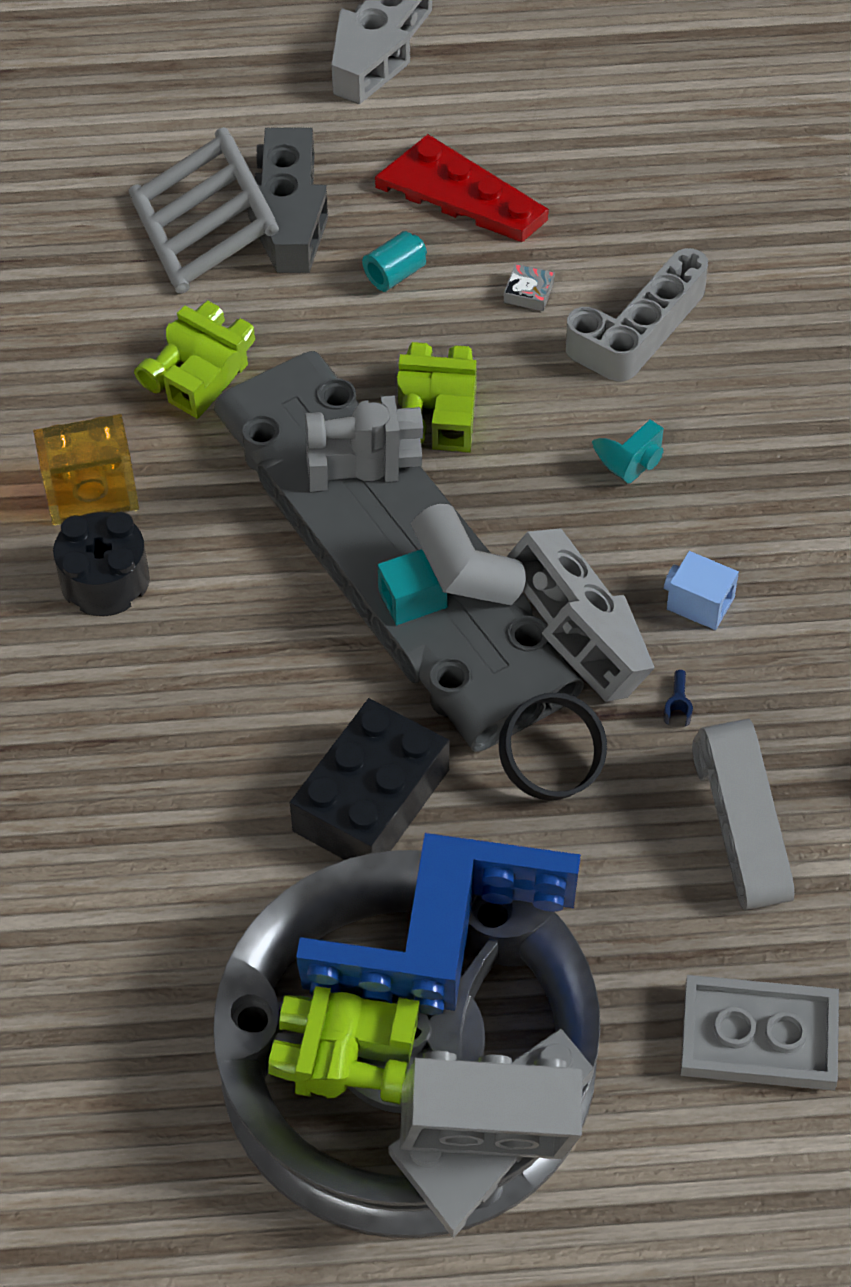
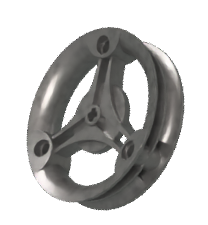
M394 850L349 858L306 876L282 892L253 920L235 946L219 984L214 1011L215 1054L227 1113L238 1140L260 1173L280 1193L320 1219L349 1230L392 1238H421L449 1234V1232L405 1175L374 1173L355 1168L335 1160L304 1140L280 1114L271 1098L264 1078L269 1074L268 1063L274 1040L302 1045L304 1035L282 1034V1029H279L280 1012L283 1002L277 1001L274 987L296 959L300 937L319 940L328 933L363 918L380 914L412 912L422 850ZM473 894L465 950L466 948L476 955V958L460 978L455 1011L444 1009L443 1013L439 1015L418 1012L416 1039L413 1043L407 1074L415 1058H423L424 1053L431 1051L451 1052L457 1055L458 1061L478 1062V1058L484 1055L485 1029L481 1012L474 1001L477 991L495 964L503 966L527 965L542 985L553 1013L555 1032L562 1029L594 1067L592 1079L582 1089L583 1128L594 1093L596 1061L600 1039V1007L596 985L588 961L567 925L555 912L540 910L534 907L532 902L512 900L510 904H494L485 901L482 895ZM485 925H496L498 927L488 928ZM252 1027H265L260 1032H247ZM357 1057V1061L385 1069L386 1062ZM348 1087L358 1098L371 1106L389 1112L401 1113L402 1100L400 1105L384 1102L380 1099V1090ZM569 1152L563 1159L523 1157L519 1163L516 1162L498 1182L497 1189L484 1204L480 1203L466 1219V1224L461 1230L494 1219L517 1206L554 1174Z

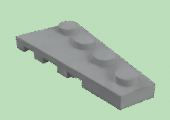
M562 1029L512 1062V1064L533 1065L535 1060L544 1058L564 1060L567 1062V1068L582 1069V1089L592 1079L594 1067ZM400 1139L389 1146L391 1158L452 1238L465 1226L466 1219L480 1203L484 1204L497 1189L498 1182L509 1169L523 1158L401 1150Z

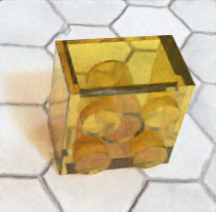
M122 414L33 430L40 471L53 526L62 524L65 519L74 515L82 516L93 512L115 513L139 510Z

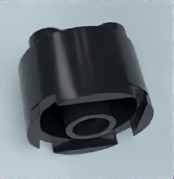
M93 512L82 516H70L63 521L61 531L54 542L53 555L64 598L69 603L71 601L79 606L80 611L93 616H111L122 613L132 607L131 602L140 594L141 596L144 595L150 581L144 539L141 531L133 522V518L125 512Z

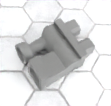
M395 395L381 396V404L375 402L368 403V400L360 402L350 417L325 421L324 415L321 412L305 413L306 461L310 492L328 490V480L358 478L363 481H375L384 476L385 482L398 481L399 468L422 466L420 438H423V421L421 408L396 409Z

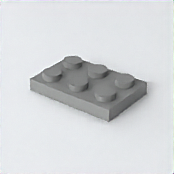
M687 975L680 1076L835 1091L838 1083L839 989Z

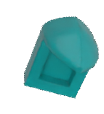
M650 419L623 445L607 438L594 439L592 445L608 470L625 482L632 483L646 469L652 470L661 460L664 452L662 448L664 428Z

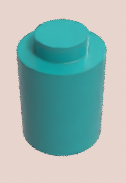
M402 231L363 257L362 265L364 272L376 288L386 292L426 265L427 249L419 236Z

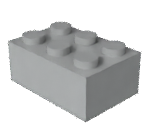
M431 1051L424 1053L423 1058L414 1059L402 1084L401 1150L563 1159L582 1136V1069L567 1068V1062L564 1060L544 1058L535 1060L533 1065L512 1064V1059L508 1056L484 1055L478 1058V1062L458 1061L457 1055L454 1053Z

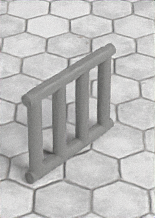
M224 127L219 128L215 132V139L145 185H133L128 191L169 280L179 294L189 290V283L257 238L264 234L272 236L279 231L275 217L228 129ZM220 154H224L229 165L155 213L150 200ZM237 179L243 192L168 240L163 230L164 226ZM251 207L257 218L256 220L192 262L181 267L176 257L178 253Z

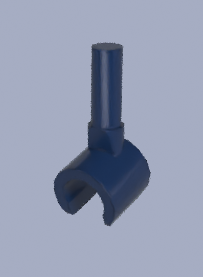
M676 670L674 673L673 695L666 702L663 716L664 722L668 725L670 713L674 710H680L685 713V726H688L691 722L693 706L685 695L686 672L684 670Z

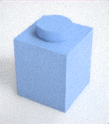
M689 551L681 565L674 564L666 577L664 589L669 591L666 610L716 630L735 598L739 571Z

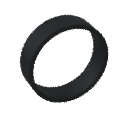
M544 693L527 700L508 716L500 732L499 756L506 775L522 792L542 800H560L581 792L596 780L606 760L607 739L599 717L586 703L565 693ZM537 703L563 705L574 711L588 727L594 746L593 761L585 779L574 789L567 791L543 789L529 781L516 765L512 754L511 736L516 720L527 707Z

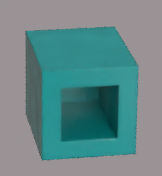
M423 549L378 564L379 593L396 626L447 608V593L443 592Z

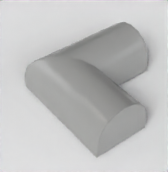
M449 504L430 506L418 514L411 522L416 537L444 593L513 605L523 592L526 573L522 563L514 558L475 550L453 506Z

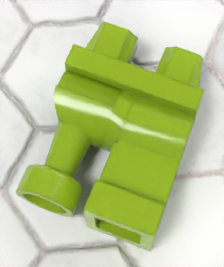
M208 300L196 310L184 305L177 312L178 319L168 324L166 328L167 345L155 360L145 358L134 369V374L143 387L153 393H159L165 387L168 403L197 419L201 417L232 382L237 373H241L248 366L246 351L255 341V332L252 324L240 318L236 319L227 329L222 326L225 322L223 311L219 306ZM180 361H182L183 364L180 366V368L176 366ZM184 393L189 395L190 401L184 398Z
M412 342L407 354H400L397 376L398 404L402 408L420 407L421 411L422 408L435 409L432 418V450L471 453L477 360H473L471 348L469 346L454 345L452 348H449L448 358L433 357L432 347L427 343ZM423 419V438H420L421 444L424 442L426 435V424ZM441 430L464 431V435L457 439H450L443 436Z
M315 986L313 998L285 995L280 1012L279 1029L303 1033L304 1036L302 1045L274 1040L268 1063L269 1074L285 1080L295 1081V1094L311 1097V1093L326 1096V1098H336L344 1093L347 1087L380 1090V1099L382 1101L400 1105L402 1100V1084L406 1078L418 1023L420 1001L399 998L397 1004L363 999L347 992L331 993L330 988ZM357 1057L386 1062L385 1069L357 1061Z

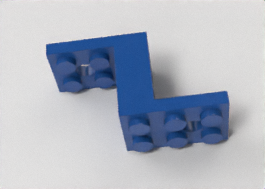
M425 833L406 951L400 952L300 937L296 959L302 989L310 990L309 993L312 996L315 986L330 988L331 993L347 992L363 999L387 1003H398L399 998L420 1001L419 1012L430 1015L442 1014L444 1009L455 1011L473 894L482 895L485 901L494 904H510L512 900L532 902L534 907L551 912L561 911L563 907L574 908L581 855Z

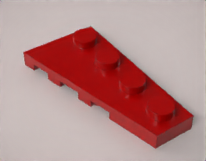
M429 134L375 176V188L389 192L392 188L405 193V199L414 203L421 204L424 200L441 207V213L456 218L457 215H465L476 219V226L519 242L525 241L548 221V208Z

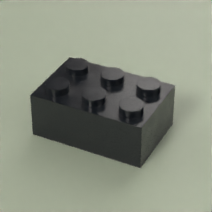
M368 698L289 802L292 831L344 860L370 853L391 851L448 773L449 739Z

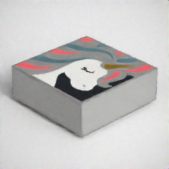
M515 264L504 292V303L544 311L554 284L555 272Z

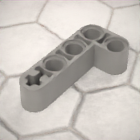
M693 248L678 250L616 319L592 307H579L571 311L567 317L566 353L568 357L610 380H630L703 298L708 271L706 255Z
M743 719L700 728L692 742L694 764L699 779L701 781L709 780L736 893L742 909L750 910L793 901L795 894L793 877L757 734L750 719Z

